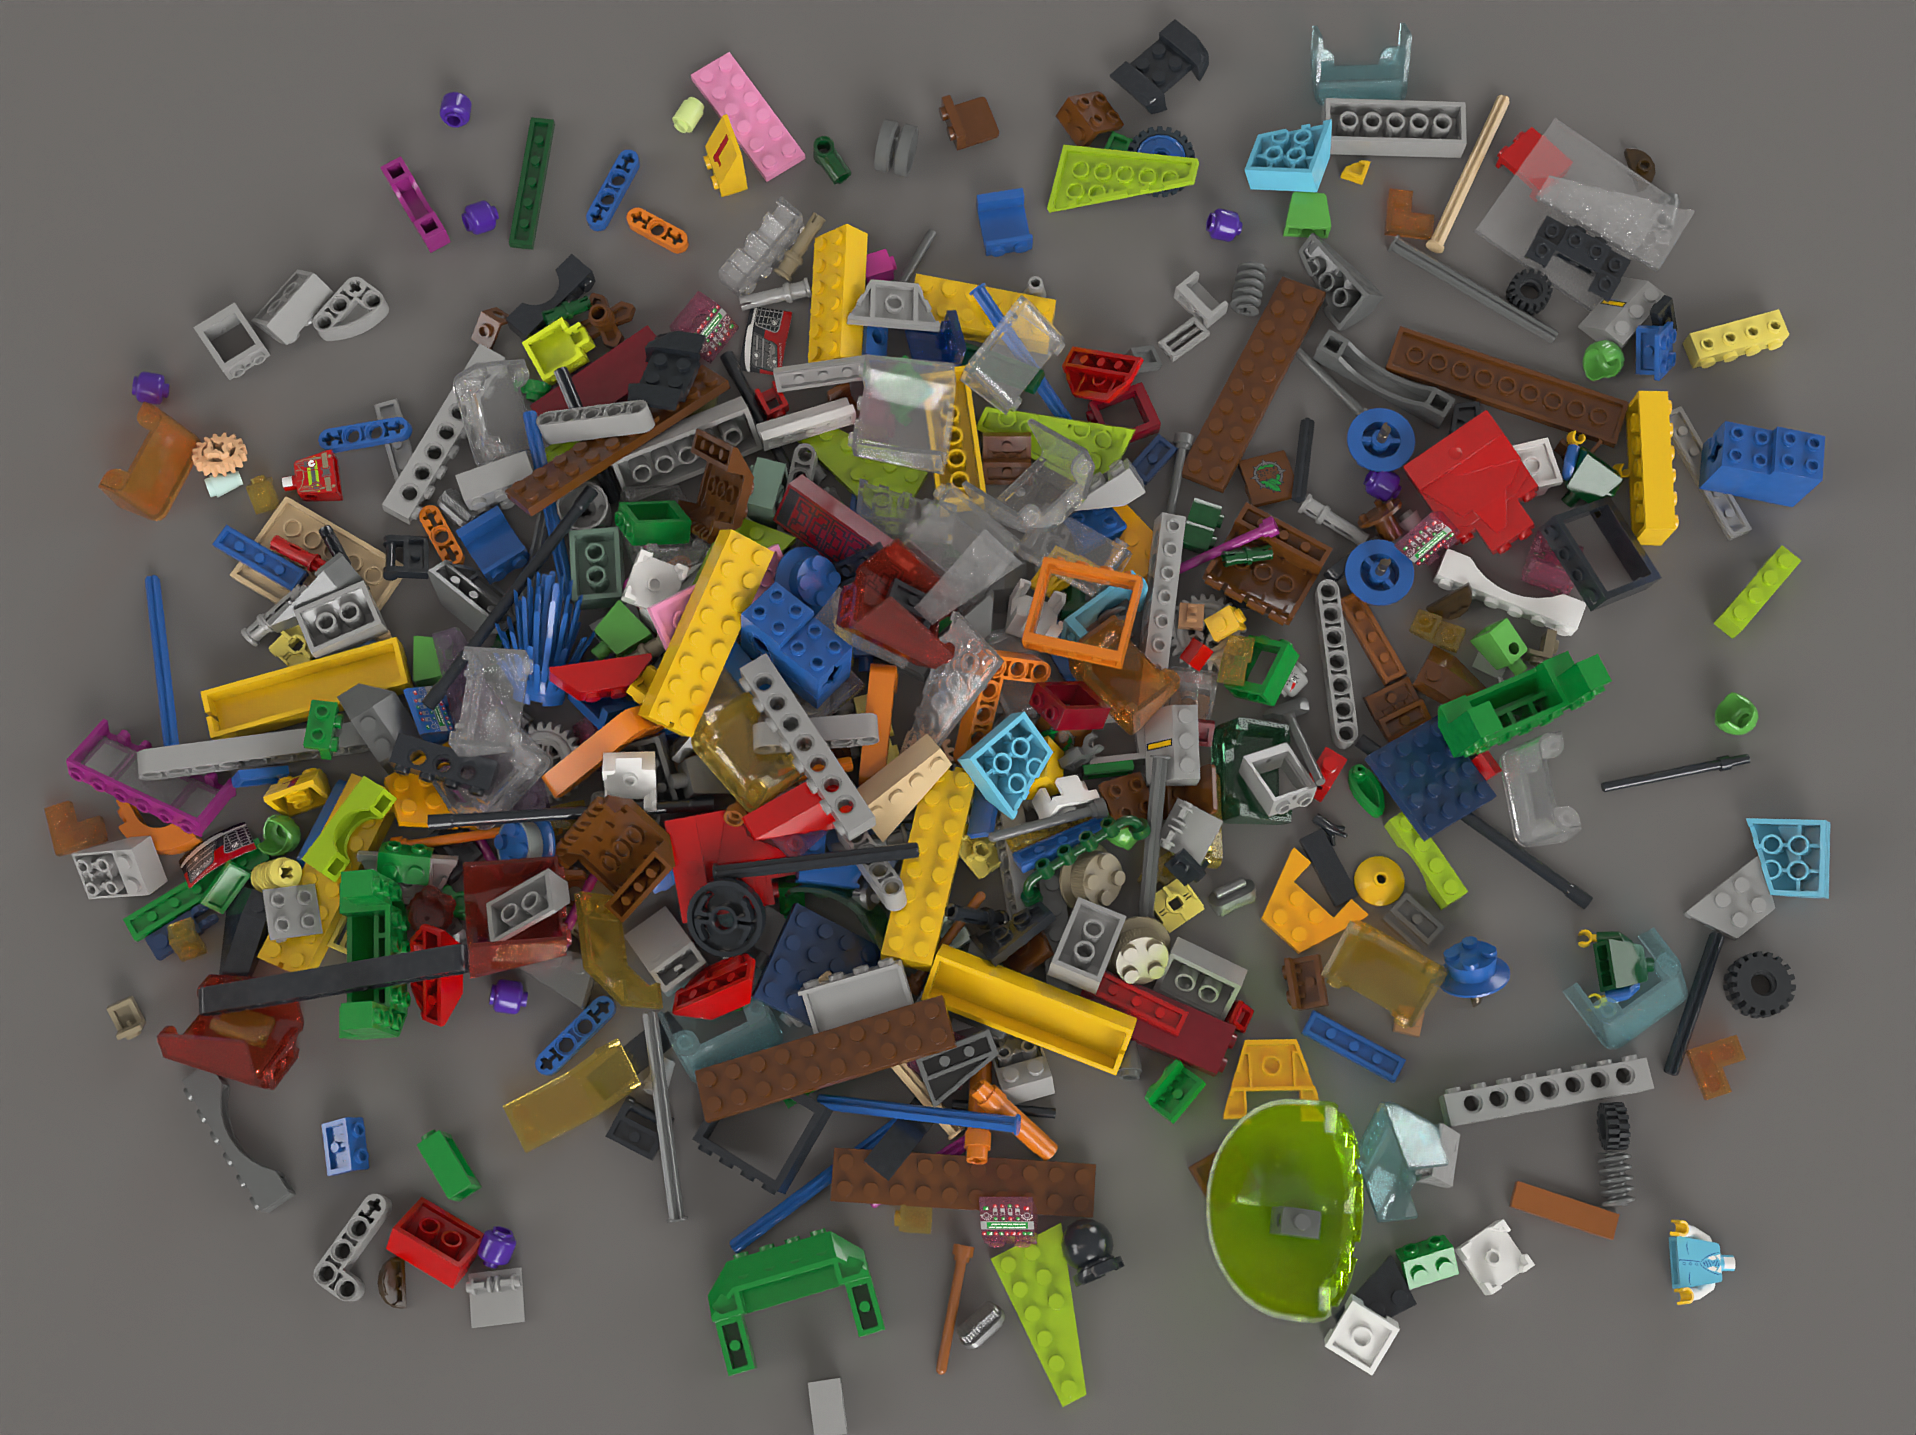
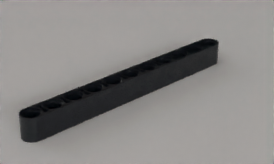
M454 944L198 988L199 1015L216 1016L466 974L470 972L468 945Z

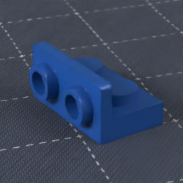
M345 1117L321 1124L327 1176L369 1169V1155L362 1117Z

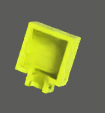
M562 317L522 342L542 380L551 385L557 383L554 374L556 369L566 366L569 374L590 362L586 353L596 347L588 331L580 322L570 327L569 323Z

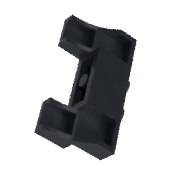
M1546 216L1524 258L1535 261L1542 265L1543 268L1547 266L1552 256L1563 260L1594 277L1587 292H1592L1605 299L1606 302H1609L1631 260L1611 250L1612 247L1607 245L1608 242L1598 236L1594 238L1586 234L1587 231L1583 227L1578 225L1566 226Z

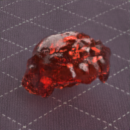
M427 885L414 895L407 907V916L411 927L415 932L423 924H428L442 930L448 929L452 923L456 900L448 894H443L438 887Z

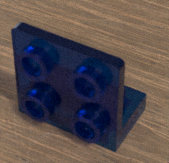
M947 310L944 320L941 321L939 332L905 330L915 369L961 366L967 348L956 310Z

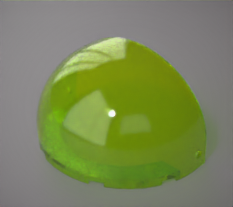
M1281 1099L1265 1103L1251 1110L1226 1135L1218 1149L1210 1171L1206 1195V1219L1210 1243L1218 1265L1229 1284L1243 1300L1262 1313L1275 1318L1307 1323L1326 1320L1331 1316V1308L1333 1306L1338 1307L1343 1300L1355 1269L1357 1259L1352 1256L1355 1242L1361 1241L1363 1224V1174L1357 1172L1356 1159L1360 1158V1153L1352 1125L1346 1114L1338 1111V1105L1334 1102ZM1285 1206L1321 1211L1320 1241L1269 1234L1272 1207Z

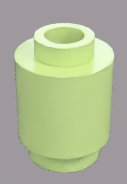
M694 97L684 100L672 118L674 127L682 133L692 132L703 115L704 105Z

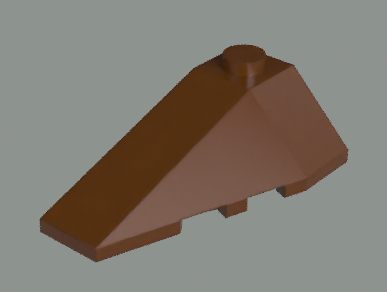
M1434 645L1412 684L1416 691L1442 705L1461 696H1470L1486 689L1455 656Z

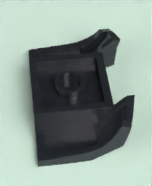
M1174 19L1159 32V39L1130 64L1125 61L1110 74V78L1132 95L1150 114H1156L1167 110L1164 93L1191 70L1196 79L1201 81L1209 66V54L1198 37Z
M672 331L659 334L655 337V340L650 341L645 347L647 367L640 383H630L628 385V401L644 400L650 408L675 411L679 402L686 401L699 371L700 351L706 340V335Z

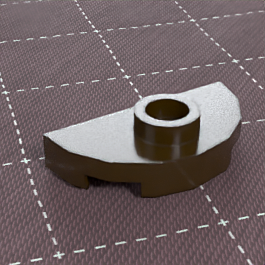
M1626 148L1624 155L1636 193H1639L1652 183L1656 173L1655 164L1644 151Z
M1466 583L1428 605L1426 610L1434 617L1437 616L1448 620L1461 617L1468 611L1472 602L1470 583Z
M394 1256L388 1259L379 1271L377 1282L379 1294L384 1302L391 1307L405 1309L407 1308L405 1260Z

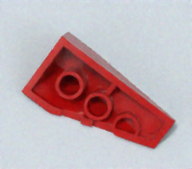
M806 782L742 817L754 841L784 837L790 834H807L812 831H829L835 828L833 822L836 821L831 813L827 815L819 803L822 799L818 793L813 794L810 791ZM830 785L826 788V791L835 792L839 787ZM845 805L839 811L849 813L852 807Z

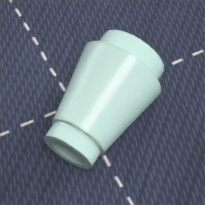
M239 471L235 473L228 472L225 477L222 473L218 474L217 477H213L212 474L209 475V478L204 479L210 497L217 496L218 498L243 485Z

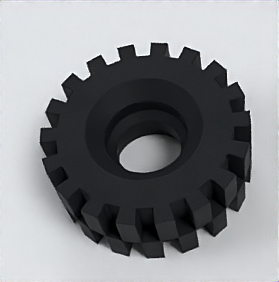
M1757 951L1738 958L1734 961V964L1728 967L1729 973L1724 975V980L1727 981V984L1723 985L1724 991H1729L1730 995L1726 996L1728 1001H1734L1735 1004L1732 1007L1735 1010L1741 1009L1742 1015H1751V1018L1757 1019L1760 1017L1767 1018L1780 1013L1781 1010L1789 1006L1788 1002L1792 1001L1795 996L1791 994V992L1796 990V985L1791 984L1795 976L1794 974H1788L1787 970L1791 968L1788 964H1781L1783 961L1781 957L1773 958V953L1767 952L1762 954V951ZM1755 975H1762L1768 980L1770 988L1766 994H1758L1753 990L1751 980Z

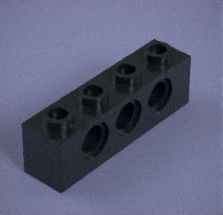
M401 733L398 734L389 759L394 772L400 775L408 776L411 773L418 775V778L428 783H433L434 780L444 783L443 786L449 789L458 790V788L468 790L469 794L477 797H483V795L491 796L500 769L498 761ZM422 755L426 757L425 762L420 765L412 763L416 756ZM446 762L451 765L450 769L446 772L437 770L441 763ZM466 770H474L476 772L471 779H464L462 774Z

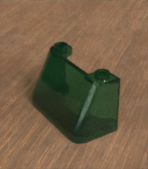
M1237 717L1215 727L1212 740V764L1216 767L1218 809L1213 814L1214 817L1222 820L1224 824L1285 825L1291 823L1292 809L1284 814H1276L1269 817L1239 773L1243 756L1286 742L1290 745L1291 736L1288 724ZM1279 768L1261 773L1260 776L1273 795L1278 797Z

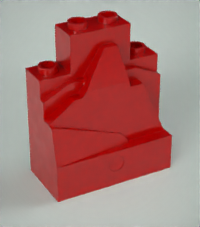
M1487 410L1403 466L1407 477L1442 527L1445 528L1447 526L1452 530L1448 535L1454 534L1450 538L1455 545L1468 543L1475 537L1473 534L1477 532L1492 555L1496 553L1501 555L1512 547L1511 543L1517 539L1522 541L1533 533L1532 529L1535 528L1534 522L1520 502L1524 501V503H1527L1537 496L1536 492L1539 490L1538 484Z
M758 803L745 805L747 814L759 808ZM726 809L664 821L666 832L670 835L676 865L673 868L682 922L687 923V910L693 895L705 884L714 880L713 863L723 865L797 856L799 833L754 841L744 822L738 827L730 826L725 822L724 814ZM796 872L742 879L757 892L763 905L768 906L776 904V898L780 896L778 883H773L772 879L795 875ZM719 910L717 915L727 914L730 912L727 910Z

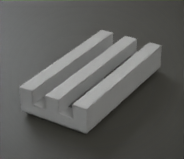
M1193 316L1160 340L1158 347L1164 350V354L1168 355L1173 363L1206 339L1210 332L1196 316ZM1194 324L1197 326L1171 346L1167 345ZM1198 332H1202L1198 336L1193 338L1191 341H1189L1187 344L1182 346L1180 349H1178L1176 352H1173L1176 348L1181 346L1183 343L1192 338Z

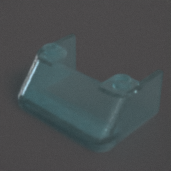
M1400 23L1398 46L1384 48L1379 56V64L1334 66L1332 52L1323 48V36L1318 26H1313L1311 72L1313 94L1316 102L1323 106L1325 98L1403 100L1407 94L1412 34L1407 25Z
M1654 927L1638 936V938L1654 957V970L1661 979V982L1622 1009L1610 997H1603L1592 1003L1578 983L1562 991L1602 1045L1608 1049L1615 1050L1623 1047L1687 999L1688 990L1681 963Z
M754 974V983H753V984H754V986L756 987V984H757V982H758V979H757L756 975ZM751 998L750 1004L743 1007L747 1022L700 1044L697 1036L692 1031L682 1030L674 1033L667 1016L662 1011L658 1013V1017L688 1078L697 1084L696 1070L782 1044L783 1032L771 1007Z
M1392 1101L1381 1102L1378 1105L1356 1148V1162L1378 1223L1417 1219L1418 1214L1410 1194L1413 1185L1416 1183V1174L1413 1169L1443 1167L1449 1164L1440 1141L1438 1128L1429 1120Z

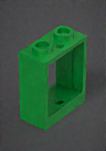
M675 500L619 502L618 512L615 513V524L632 546L689 543L692 521Z
M1249 635L1224 686L1236 698L1274 706L1300 655L1294 650L1293 644L1287 640L1280 639L1277 641L1265 635H1260L1259 637ZM1261 651L1277 654L1262 685L1247 681Z
M434 1129L421 1137L422 1141L417 1144V1147L448 1199L460 1202L482 1188L451 1134L441 1130L436 1132Z

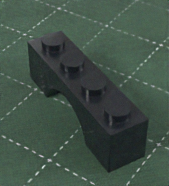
M573 254L555 269L559 278V287L556 294L549 301L539 305L521 303L506 318L509 328L522 340L525 341L547 327L542 311L558 307L564 301L569 303L577 300L584 292H589L594 286L596 280L592 270Z

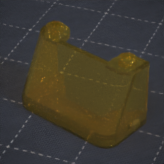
M744 692L703 713L691 738V744L696 754L748 812H752L774 800L801 779L805 773L797 771L792 762L795 758L791 753L788 756L787 753L757 754L754 752L752 726L759 723L758 720L761 712L759 713L753 704L752 699L754 697L750 692Z
M1360 920L1349 921L1321 975L1327 978L1326 982L1337 989H1340L1341 986L1349 987L1392 1012L1391 1015L1395 1017L1393 1022L1407 1029L1408 1026H1415L1444 982L1449 971L1444 966L1374 926Z

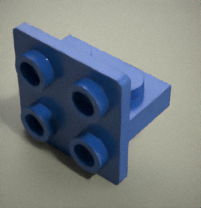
M1668 321L1664 326L1639 325L1636 327V374L1654 375V380L1660 381L1675 366L1676 353L1673 352V343L1676 341L1677 332L1676 329H1673V322Z
M1112 507L1080 510L1063 519L1064 525L1072 534L1075 548L1079 555H1085L1116 539L1127 528L1126 523Z

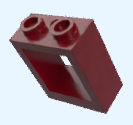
M1142 382L1130 386L1127 392L1110 403L1090 401L1088 411L1086 412L1088 422L1105 424L1099 410L1133 398L1144 424L1132 428L1136 430L1129 444L1159 433L1161 422Z
M1083 681L1036 682L1028 703L1056 731L1103 729L1111 707Z

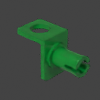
M795 875L779 877L780 914L784 915L785 919L794 903L805 907L804 884L785 882L788 879H795Z

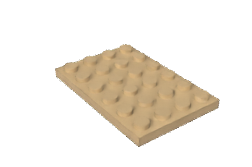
M285 496L254 541L271 550L270 542L272 538L279 535L312 554L321 555V559L328 562L333 557L320 536L319 529L325 525H330L344 548L346 555L349 557L351 566L369 586V591L378 609L381 611L403 579L397 578L396 580L388 581L383 578L386 554ZM271 550L309 573L302 586L304 584L310 585L317 578L314 574L316 571L309 572L307 567ZM396 560V566H403L402 563ZM241 562L236 565L230 574L233 579L275 604L290 592Z

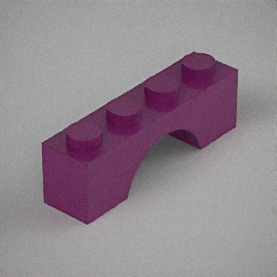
M400 156L381 166L380 168L389 186L429 252L432 253L449 244L451 241L444 226L426 201L402 157Z

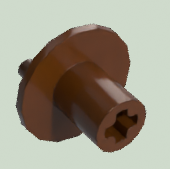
M1380 498L1374 501L1375 508L1366 514L1363 513L1358 516L1359 521L1357 523L1360 528L1374 525L1383 540L1392 542L1403 534L1393 515L1402 506L1400 499H1393L1382 503Z

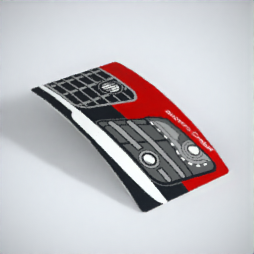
M760 307L750 309L739 363L742 371L774 375L773 368L782 367L792 312Z
M245 822L233 825L205 839L179 860L188 887L191 888L206 874L228 860L255 850L256 846Z

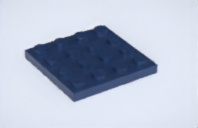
M1438 715L1365 758V761L1424 842L1497 797L1469 757H1453L1438 727Z
M794 903L751 997L812 1028L802 995L798 996V991L804 987L803 983L818 979L826 971H830L832 974L843 972L846 975L853 973V969L861 965L868 964L869 968L874 967L880 959L882 948L808 908Z

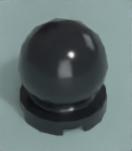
M1081 1219L1070 1224L1065 1230L1061 1242L1062 1253L1067 1263L1077 1269V1274L1072 1277L1076 1287L1090 1283L1106 1276L1105 1274L1110 1271H1117L1125 1266L1121 1256L1114 1258V1255H1112L1114 1247L1112 1235L1104 1224L1093 1219Z

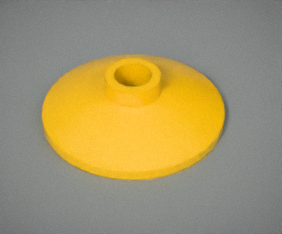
M1370 857L1364 860L1355 871L1354 887L1360 898L1368 904L1374 906L1390 905L1401 896L1404 890L1405 879L1401 868L1387 857ZM1382 875L1385 878V883H1379L1377 876Z

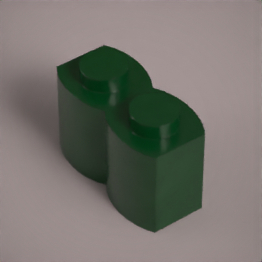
M1194 498L1185 524L1182 548L1199 554L1214 548L1217 537L1213 536L1215 528H1221L1225 516L1220 514L1222 506Z

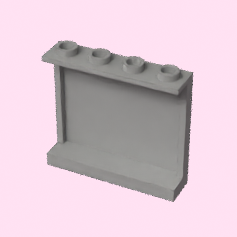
M893 957L878 961V966L871 968L868 967V964L858 966L850 974L844 975L843 972L831 974L828 976L829 980L819 982L818 979L804 982V987L798 991V996L802 995L814 1034L914 1004L901 959L894 961Z

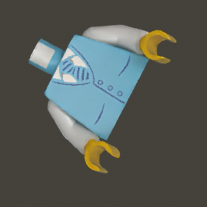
M1671 1220V1223H1674L1676 1226L1675 1232L1670 1231V1235L1675 1237H1669L1672 1289H1674V1292H1679L1681 1300L1677 1302V1305L1690 1304L1714 1290L1715 1283L1722 1282V1271L1735 1270V1258L1733 1255H1721L1719 1243L1712 1242L1711 1237L1698 1228L1688 1225L1684 1220Z

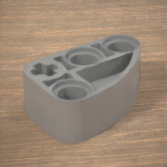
M351 277L315 315L313 326L320 337L326 341L351 338L370 330L380 323L389 313V306L380 291L360 277ZM380 302L376 307H372L374 303ZM341 307H346L343 311H338ZM330 324L328 328L322 329L325 325Z

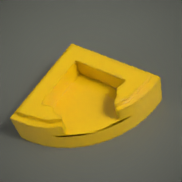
M1361 160L1346 166L1340 178L1362 185L1370 161Z

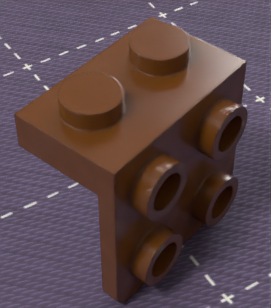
M1099 91L1069 96L1056 114L1057 119L1075 144L1082 147H1089L1098 134L1119 130L1124 126L1119 114L1112 108L1106 96Z
M951 95L941 97L939 114L942 121H945L947 124L948 137L950 141L953 140L957 151L999 136V129L985 97H978L954 105Z
M1214 764L1200 767V780L1197 786H1165L1163 820H1167L1178 798L1191 803L1210 815L1217 812V775Z
M1140 771L1102 782L1098 786L1099 792L1106 802L1110 817L1117 820L1124 815H1133L1147 820L1150 793ZM1129 825L1123 827V828L1120 829V830H1123V829L1128 828Z

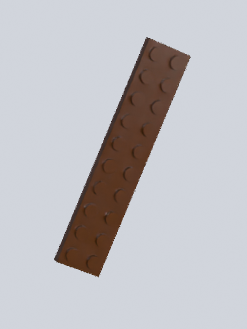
M1282 276L1184 461L1182 478L1224 493L1326 297L1325 291Z
M1402 326L1398 330L1385 370L1392 374L1475 402L1479 401L1481 404L1568 433L1576 430L1575 435L1584 434L1586 439L1594 442L1602 440L1603 445L1612 448L1617 443L1629 405L1627 401Z
M702 364L686 401L679 402L675 411L649 407L655 421V426L650 431L578 442L573 448L561 455H557L551 462L535 469L532 474L515 482L512 487L505 490L508 499L532 517L730 389L728 380Z
M943 995L702 1068L696 1070L695 1075L706 1122L710 1123L957 1047L945 998Z
M834 1147L830 1201L993 1211V1205L996 1204L997 1212H1001L1000 1205L1003 1204L1005 1212L1009 1210L1012 1213H1015V1205L1018 1204L1020 1213L1093 1218L1096 1164L988 1157V1161L985 1164H971L966 1161L967 1156L911 1152L888 1181L864 1162L872 1151L871 1149ZM1009 1204L1012 1205V1207H1011V1208H1012V1211H1011V1209H1008V1208H1009V1207H1008ZM983 1207H988L989 1210H983Z

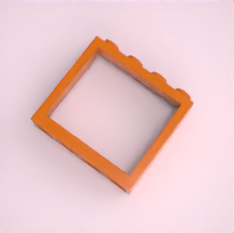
M1044 556L1022 637L1024 649L1122 669L1143 588L1142 577L1132 574L1131 571L1117 572L1108 566H1100L1098 568L1090 566V564L1084 561H1076L1074 563L1066 561L1059 556L1057 558ZM1051 574L1132 590L1117 651L1036 634Z

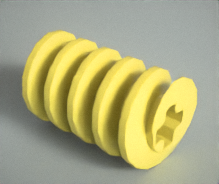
M286 857L273 859L258 864L253 868L250 877L251 883L259 892H262L264 889L296 886L301 880L302 869L298 861Z

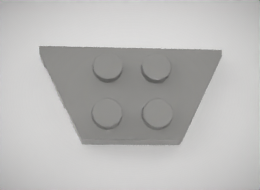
M871 279L865 288V292L860 296L855 308L847 318V324L932 332H939L940 323L935 320L931 313L932 308L928 300L924 298L923 291L918 283Z
M359 850L357 859L359 862H362L365 870L373 869L377 871L378 851ZM433 855L428 886L399 883L404 904L433 905L440 890L448 880L450 873L457 865L458 856Z
M1759 855L1698 901L1683 915L1689 919L1693 918L1705 924L1704 926L1712 930H1718L1733 940L1743 935L1775 909Z

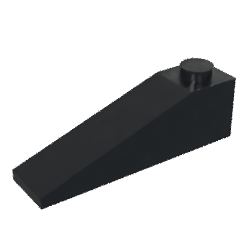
M242 887L226 909L218 984L252 978L260 960L257 956L269 935L262 892Z

